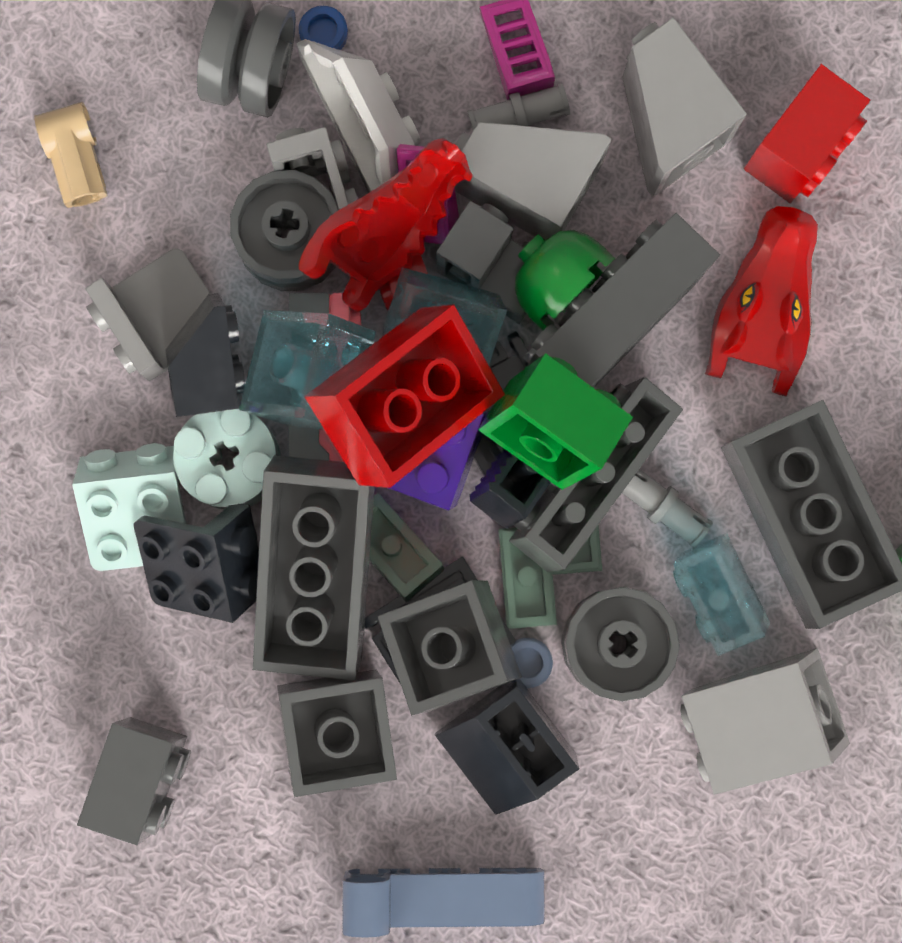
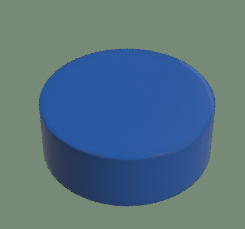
M323 5L313 7L300 20V40L307 39L341 50L348 38L346 20L333 7Z

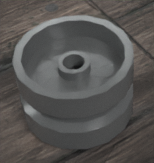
M215 0L203 35L198 60L197 94L200 100L227 106L238 94L244 112L267 118L272 116L278 105L292 56L296 24L294 9L265 3L255 16L251 0Z
M296 170L272 171L253 179L238 195L230 214V237L244 266L261 284L279 291H303L322 283L337 267L329 262L325 273L321 277L311 279L299 270V261L318 227L339 209L331 192L316 178ZM288 228L296 229L290 230L287 238H281L284 230Z
M626 587L597 591L580 601L566 619L561 639L565 664L575 680L600 697L621 702L644 698L663 686L676 666L680 647L676 623L665 606L644 591ZM613 634L623 635L626 639V647L620 653H614L610 650L614 643L609 638Z

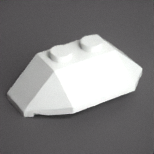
M304 39L296 43L300 59L368 193H370L398 173L397 147L400 144L417 145L421 143L419 133L409 115L401 119L393 103L399 100V96L387 72L379 75L371 60Z

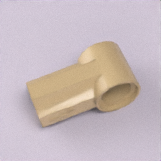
M80 102L35 115L36 130L46 156L52 161L65 206L67 208L81 207L107 197L105 182L94 150L97 140L90 133L87 121L91 119L85 104Z

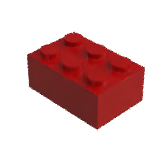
M451 304L418 309L304 397L358 485L391 488L502 398L505 393L455 305Z

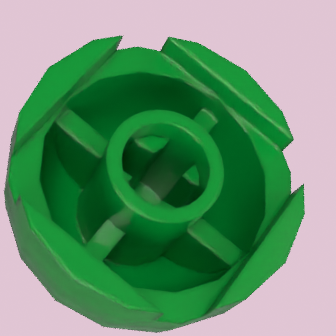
M575 230L559 231L547 240L538 234L517 256L524 262L515 276V293L518 302L527 316L543 331L551 323L554 324L548 315L555 319L561 312L565 313L568 306L586 288L589 289L600 278L603 271L597 265L601 262L607 267L615 260V257L598 241L582 232Z

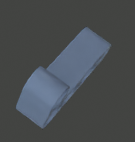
M429 868V873L410 874V869H378V874H360V869L347 870L342 879V933L349 937L368 938L385 936L390 933L391 928L517 927L536 926L545 922L544 870L541 868H479V873H461V868Z

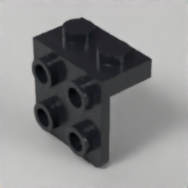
M229 505L204 527L145 515L134 522L135 535L150 596L157 605L233 623L256 602L259 547L250 505Z

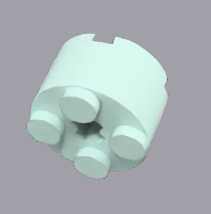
M239 407V409L196 414L191 417L175 437L173 460L177 477L189 494L207 505L224 510L229 505L247 504L253 506L261 501L264 470L274 455L281 456L277 440L270 429L256 415ZM226 447L233 452L239 451V455L233 458L235 467L231 470L222 464L217 465V461L223 458L221 450Z

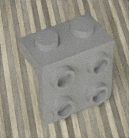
M326 127L305 132L304 128L289 129L279 133L276 136V141L266 143L275 171L296 170L311 177L328 173L339 210L357 200L354 188L344 191L343 184L351 182L347 162L340 140L330 142Z
M180 249L170 250L113 287L103 278H100L85 288L93 303L86 306L91 317L102 332L110 328L120 343L113 350L121 364L129 374L137 370L149 382L168 370L165 349L206 296L210 294L191 262Z

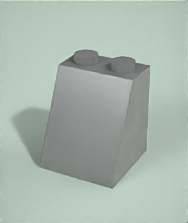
M674 17L660 27L656 22L651 23L632 39L634 46H632L631 52L626 57L628 61L622 76L646 188L652 197L659 194L731 142L747 116L745 110Z
M479 122L471 136L464 132L455 144L465 154L472 173L470 182L462 180L456 184L455 192L481 207L484 203L496 207L509 218L511 224L534 237L539 234L543 239L547 240L559 231L566 229L603 165L611 138L601 133Z
M818 648L693 688L681 696L683 700L680 708L682 721L686 730L689 733H694L700 751L697 753L698 769L705 782L710 781L714 795L831 765L850 744Z

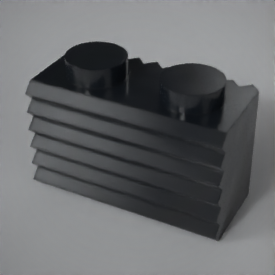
M502 448L503 452L497 455V460L491 463L492 467L486 471V476L480 479L481 483L475 486V491L469 494L471 503L502 527L508 529L509 526L512 527V525L519 523V521L522 522L523 519L527 518L551 482Z

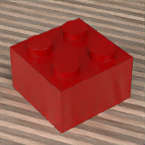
M820 64L761 142L744 167V170L790 204L799 193L808 198L836 164L837 158L866 124L867 120L860 114L871 100L823 64Z

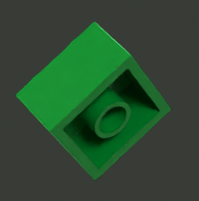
M545 353L509 380L503 390L505 395L495 402L478 430L563 490L603 468L633 416L621 408L620 402L612 394L601 389H594L579 378L577 371L571 364Z

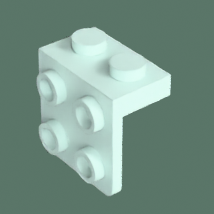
M152 443L143 445L133 451L115 453L110 449L93 451L87 456L80 457L72 485L90 564L95 570L105 571L143 566L134 530V522L145 515L186 524L179 489V479L174 467V446L165 447L163 444Z

